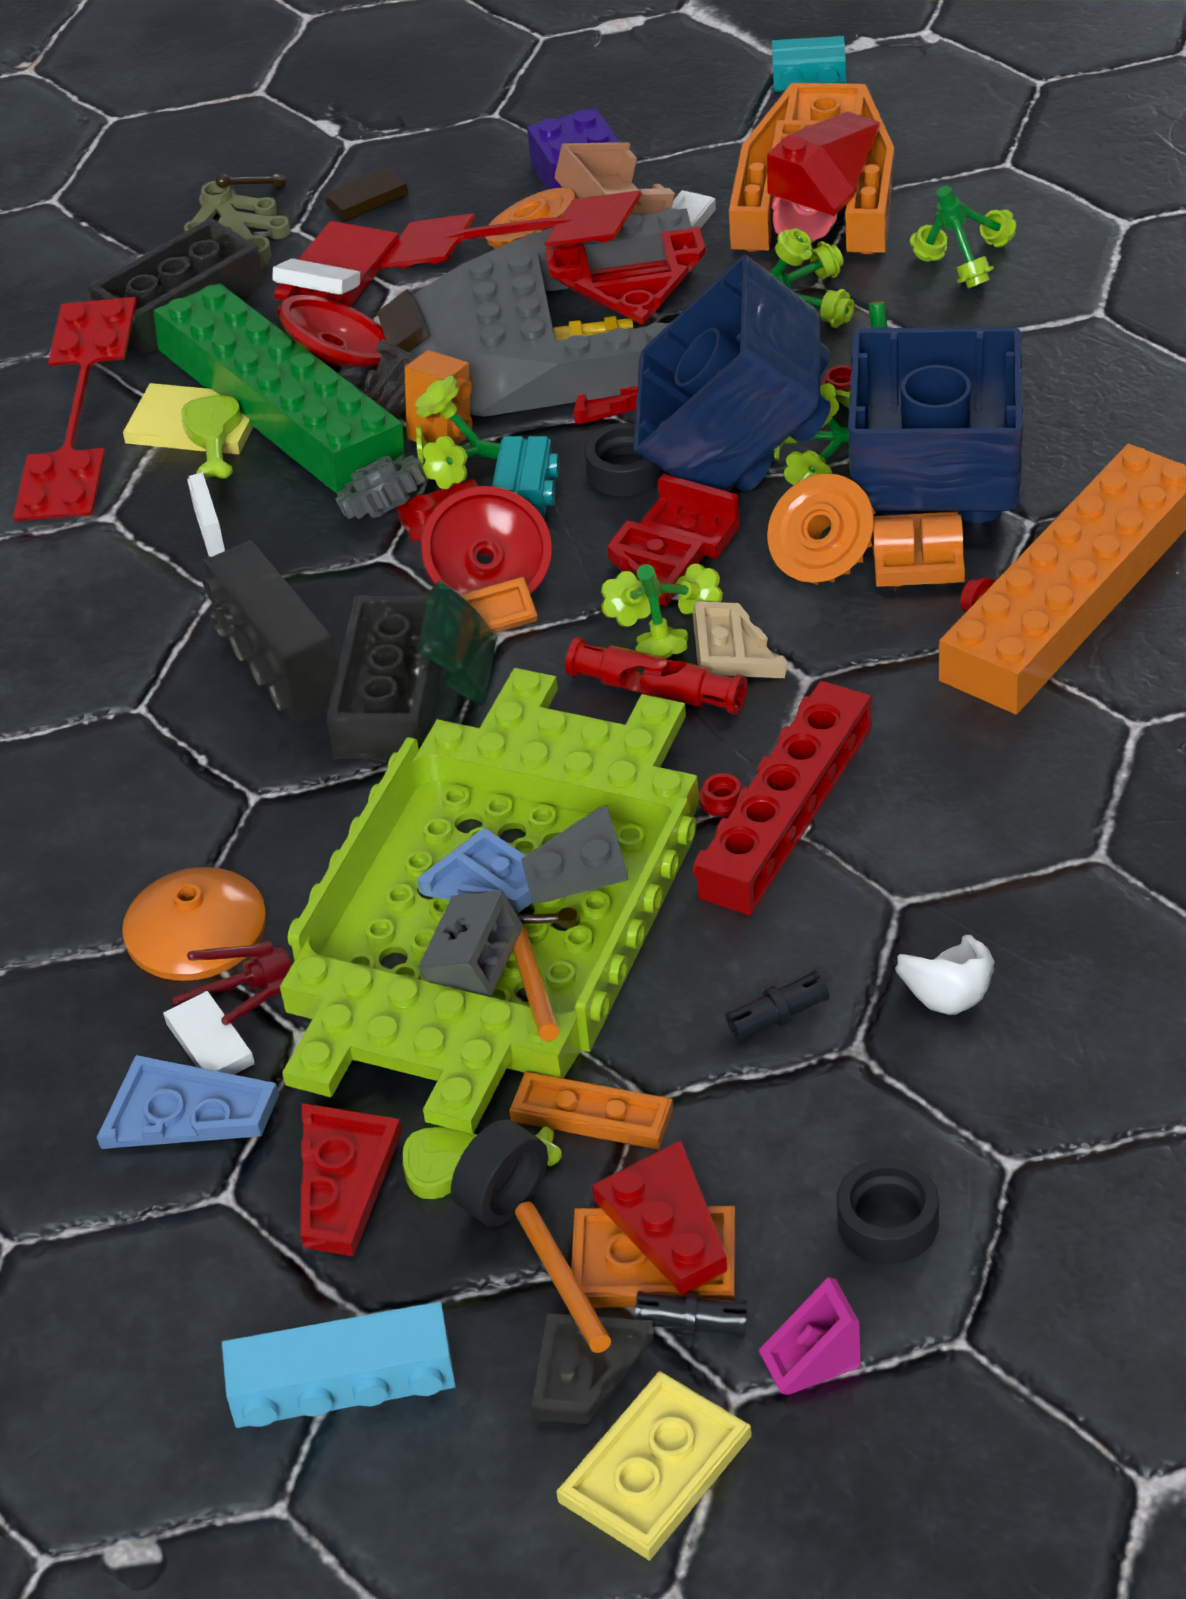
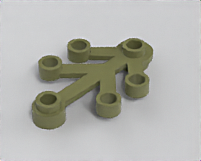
M215 181L208 182L201 188L199 202L202 208L192 221L184 225L186 235L207 222L209 223L215 214H219L220 219L210 231L214 254L202 262H213L220 258L219 245L229 231H231L239 243L242 262L253 270L265 268L269 264L272 254L269 240L264 236H253L247 227L267 229L268 235L272 239H283L291 233L289 219L285 216H277L276 202L273 198H254L236 195L230 185L222 189L216 185ZM234 208L254 210L255 214L235 211Z

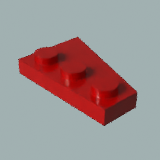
M302 1103L303 1140H301V1156L303 1160V1183H301L300 1236L303 1248L354 1257L402 1133L400 1120Z
M681 1141L592 1185L594 1202L682 1295L728 1271L727 1255Z

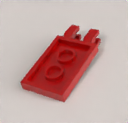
M330 221L298 260L360 271V285L340 295L279 283L274 292L275 299L284 301L291 296L310 295L333 300L351 307L381 270L380 264L398 240V233ZM279 305L278 308H277V315H278V316H279V310H280L281 305Z

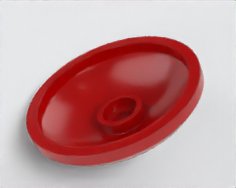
M296 295L286 298L280 307L279 317L286 332L295 342L307 349L327 366L343 368L372 367L387 361L392 354L382 327L365 314L349 306L322 297Z
M492 486L467 488L443 500L428 518L421 542V555L425 571L432 584L441 594L443 589V595L446 598L448 594V598L521 577H524L531 596L545 579L552 554L550 533L537 509L520 495ZM486 554L492 558V562L482 564L477 560V557Z

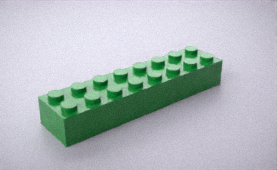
M222 284L207 286L199 292L184 298L174 299L169 304L154 309L158 350L205 388L213 389L220 396H230L236 399L241 413L250 419V424L336 494L345 488L344 485L353 481L351 474L357 469L365 467L384 456H390L392 461L404 455L403 423L307 349L300 346L290 336Z

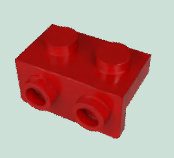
M663 474L658 480L659 499L639 524L704 542V555L717 559L740 528L738 496L731 492Z

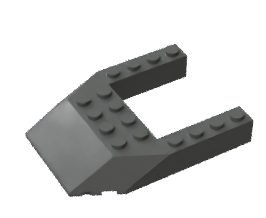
M669 208L659 213L640 216L630 214L616 238L608 242L600 243L596 240L581 243L584 244L589 270L663 260L661 232L689 229L692 226L687 208ZM554 228L533 232L459 265L413 294L430 336L404 357L397 359L394 355L401 406H406L405 366L427 350L469 362V379L472 383L470 395L471 415L485 417L574 403L578 395L586 394L587 400L621 395L619 389L638 386L639 357L642 350L670 323L658 322L646 327L626 330L613 329L607 333L588 336L574 335L567 339L555 341L545 292L568 289V287L549 275L545 248L563 245L546 247L545 242Z

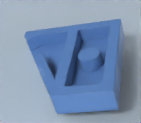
M486 828L480 830L417 878L419 892L424 896L451 900L453 895L503 891L515 913L521 912L532 903L521 861L525 855Z

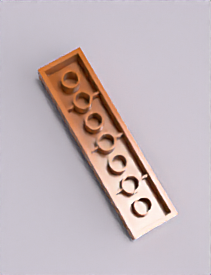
M1127 444L939 640V681L1017 715L1186 530V465L1149 452L1143 448Z

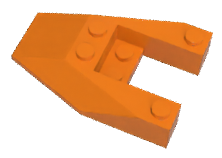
M790 84L742 144L729 207L731 249L749 252L770 249L774 224L772 220L773 209L771 208L773 195L768 194L767 154L788 134L842 113L851 112L880 122V130L871 154L866 158L865 170L857 182L856 194L846 206V252H860L862 254L885 253L889 228L894 146L866 84Z

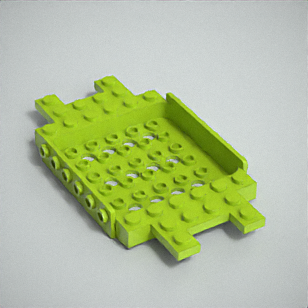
M514 668L480 728L437 719L420 749H418L417 739L407 737L399 751L391 755L387 771L380 783L372 787L368 803L360 817L356 816L353 819L349 835L341 849L335 850L332 854L329 869L322 881L313 886L308 904L301 916L295 918L290 925L288 944L292 946L295 961L281 983L280 990L286 1013L310 1018L312 1021L282 1072L285 1086L332 1097L351 1061L357 1060L437 1081L423 1108L425 1122L473 1134L507 1068L523 1073L526 1071L564 1078L580 1051H591L693 842L696 831V819L693 817L699 804L697 775L661 768L686 717L685 703L641 694L626 725L548 709L558 690L556 676ZM607 806L626 867L628 880L551 901L528 905L534 910L533 914L558 913L561 909L567 907L575 909L579 924L566 931L555 929L552 926L553 923L523 924V927L528 932L559 1028V1035L555 1040L547 1042L539 1037L529 1002L520 1001L515 996L524 986L513 950L491 997L431 983L424 978L418 966L450 900L435 897L432 899L422 898L419 895L418 877L483 828H486L499 838L507 830H522L526 834L525 837L518 838L508 844L526 856L599 807ZM468 819L478 820L482 823L481 827L475 828L469 833H463L456 829L459 823ZM393 953L403 954L408 958L406 963L399 964L393 969L385 968L380 964L384 957Z

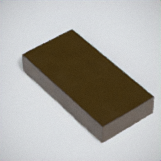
M387 167L325 193L326 205L343 221H347L406 196L408 188L407 183Z
M408 289L376 312L389 349L397 359L404 357L430 336L417 301Z

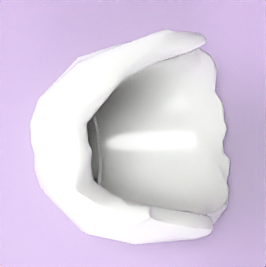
M964 935L960 945L945 950L933 960L900 954L897 957L898 963L895 970L912 993L928 1009L947 1015H957L975 1006L983 999L991 982L995 962L989 949L983 943L977 941L972 935Z

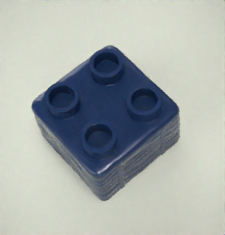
M743 255L642 350L639 357L634 451L677 478L727 491L732 486L741 492H748L755 488L768 472L773 458L772 452L788 437H792L799 443L810 440L822 428L829 415L830 401L820 394V375L828 364L830 349L821 343L820 317L818 311L812 305L806 303L794 291L786 287L775 276L768 273L759 263L753 261L749 256Z
M1012 327L863 328L854 332L852 337L848 421L850 480L858 484L870 497V503L876 512L873 516L915 514L916 512H958V515H961V519L965 521L983 523L994 520L1002 512L1010 511L1018 506L1021 497L1023 447L1022 333L1020 329Z

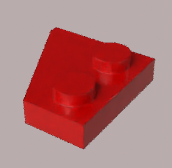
M627 520L607 545L608 559L622 572H632L637 580H639L637 577L638 568L641 565L649 564L654 568L659 582L676 584L680 577L685 576L690 565L698 564L704 557V542ZM662 592L660 597H658L659 604L667 606L675 594Z

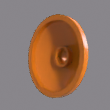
M187 868L161 877L138 894L125 914L122 934L128 954L143 970L164 979L180 981L198 980L223 973L238 965L247 957L191 961L187 957L188 952L259 944L265 932L267 913L261 893L245 877L219 868Z

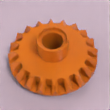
M561 187L545 190L510 206L494 218L489 225L560 217L564 214L571 201L577 199V197L570 188ZM545 229L487 236L485 238L490 246L497 249L530 233L541 232Z
M836 474L814 475L796 483L777 502L768 524V546L776 565L795 580L819 585L820 582L824 581L835 583L836 577L842 574H850V569L856 563L863 562V554L866 549L872 547L871 536L875 527L873 515L876 512L870 503V497L854 481ZM831 526L829 534L820 539L822 532Z

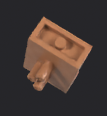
M629 142L564 143L561 145L554 178L562 187L572 189L577 199L641 190L642 196L631 213L640 216L659 213L664 209L672 208L675 195L670 188H663L661 184H653L652 189L636 188L632 183L637 157L629 150Z

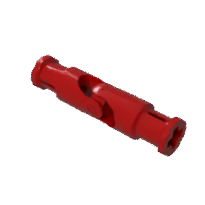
M578 637L572 640L565 660L566 674L571 677H578L582 674L601 679L602 684L651 696H661L668 700L697 707L708 704L725 708L729 714L736 716L741 712L747 695L748 682L745 676L726 677L712 673L708 667L682 661H671L660 656L613 645L606 649L589 645L583 638ZM637 667L645 668L643 675L638 672Z

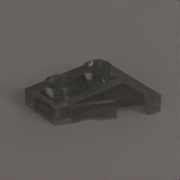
M381 340L376 351L382 357L377 371L370 370L368 372L363 393L399 420L401 414L406 409L405 366L416 359L417 356Z

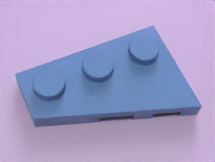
M136 1055L97 1135V1140L101 1149L262 1136L279 1097L276 1083Z

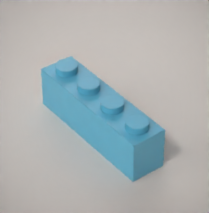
M441 1301L222 1341L226 1395L236 1428L245 1426L261 1427L277 1420L304 1415L311 1417L321 1416L332 1410L359 1405L375 1406L386 1400L413 1395L429 1396L440 1390L456 1388Z

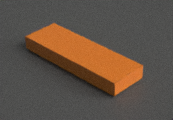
M525 1071L509 1111L511 1120L516 1123L542 1128L547 1126L552 1130L660 1150L673 1113V1099Z

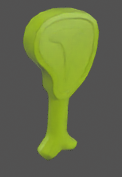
M209 396L189 401L181 410L182 423L188 438L194 444L205 448L207 461L197 469V474L203 472L205 480L215 477L220 479L229 478L233 473L231 465L223 461L222 447L225 445L226 436L241 422V409L238 401L230 396Z
M545 1126L535 1136L547 1146V1165L553 1166L561 1159L562 1152L558 1146L553 1144L554 1131ZM446 1127L425 1128L412 1133L405 1141L403 1148V1172L411 1191L423 1199H437L450 1194L453 1173L458 1161L470 1142L477 1135Z

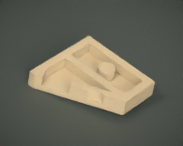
M695 601L693 623L697 663L699 666L708 667L712 673L722 676L742 675L745 677L785 678L787 660L783 655L775 657L767 648V636L759 627L751 623L750 616L739 603Z

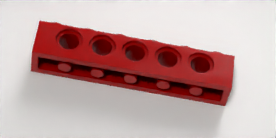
M820 681L812 694L802 699L797 716L790 726L783 727L778 737L777 746L771 755L762 758L756 777L749 787L745 786L742 788L736 801V807L730 816L721 819L715 832V838L707 850L702 849L698 853L693 866V875L697 877L699 899L749 916L752 915L871 731V695Z

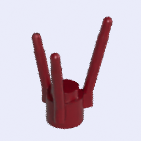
M270 940L251 946L190 951L187 957L191 961L250 957V960L243 963L244 972L174 996L171 1003L174 1006H178L206 991L212 995L247 982L253 990L260 988L262 991L222 1017V1024L229 1025L271 997L281 994L280 985L292 967L290 958L281 945L273 947Z

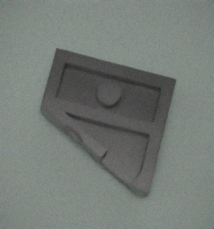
M607 806L599 807L521 859L533 905L628 880L626 867Z

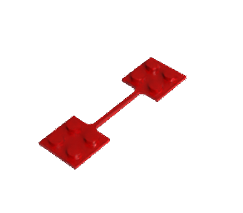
M638 190L573 199L560 217H548L469 228L475 219L474 213L410 222L380 265L382 268L398 266L403 269L414 264L427 262L439 264L446 261L451 256L456 245L464 240L547 228L554 229L545 242L546 247L558 245L572 247L581 242L596 240L600 243L608 242L616 238L642 196V192Z
M136 297L61 304L48 364L49 366L80 365L81 369L62 448L56 452L29 454L26 457L13 515L14 521L93 515L106 451L104 448L75 450L73 448L90 367L101 361L125 359L137 303Z

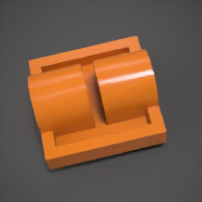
M958 512L874 516L875 527L872 533L876 587L965 582L962 519Z

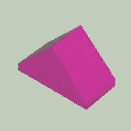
M828 1277L758 1350L782 1394L790 1395L861 1367L859 1320L834 1278Z

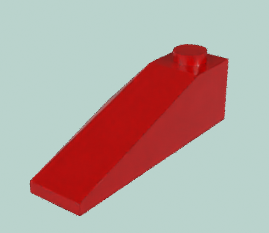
M845 112L788 134L767 154L768 194L835 216L856 194L857 182L864 173L865 161L873 149L880 130V122L851 112Z

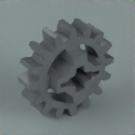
M403 455L392 461L390 456H384L354 471L351 474L353 481L344 485L345 488L337 492L338 497L335 499L342 513L348 519L354 516L359 519L369 513L371 518L380 517L385 512L408 502L410 499L408 493L417 490L416 485L425 481L423 477L426 475L417 457L414 458L413 455L406 458Z

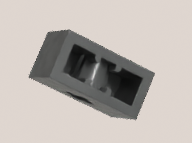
M503 891L453 895L418 966L428 982L488 997L492 996L523 927Z

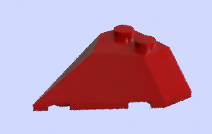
M700 227L661 232L663 260L589 270L583 243L572 247L545 248V256L549 275L590 303L621 313L644 325L706 254V249Z

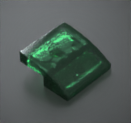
M439 581L429 592L418 652L447 669L445 685L481 706L486 701L496 638L477 610L456 591Z

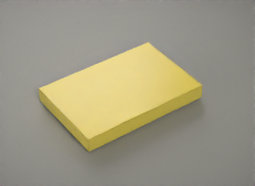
M150 383L123 431L125 443L206 451L205 448L194 444L186 435L182 423L181 410L191 400L220 395L213 389ZM241 413L240 424L226 436L225 445L222 447L223 453L240 454L253 429L250 419Z
M659 1371L556 1491L558 1502L650 1561L751 1438V1425Z

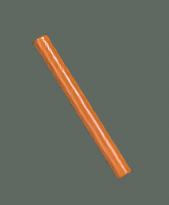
M522 927L512 949L539 1037L543 1041H553L559 1035V1028L528 932Z
M531 1202L521 1203L517 1206L515 1215L588 1346L595 1353L605 1351L611 1344L608 1333L534 1204Z

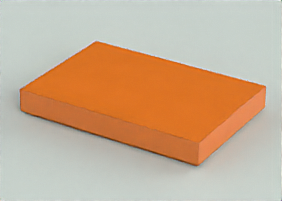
M707 1206L727 1255L728 1271L690 1291L699 1292V1297L735 1301V1206ZM575 1208L571 1270L593 1308L635 1307L638 1290L646 1293L687 1296V1293L682 1295L601 1208Z

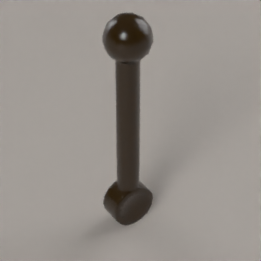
M279 173L262 177H228L226 174H219L215 182L222 189L229 185L273 184L282 187L285 186L286 176Z
M569 907L561 909L558 913L517 914L522 924L559 923L563 928H572L578 922L577 911Z

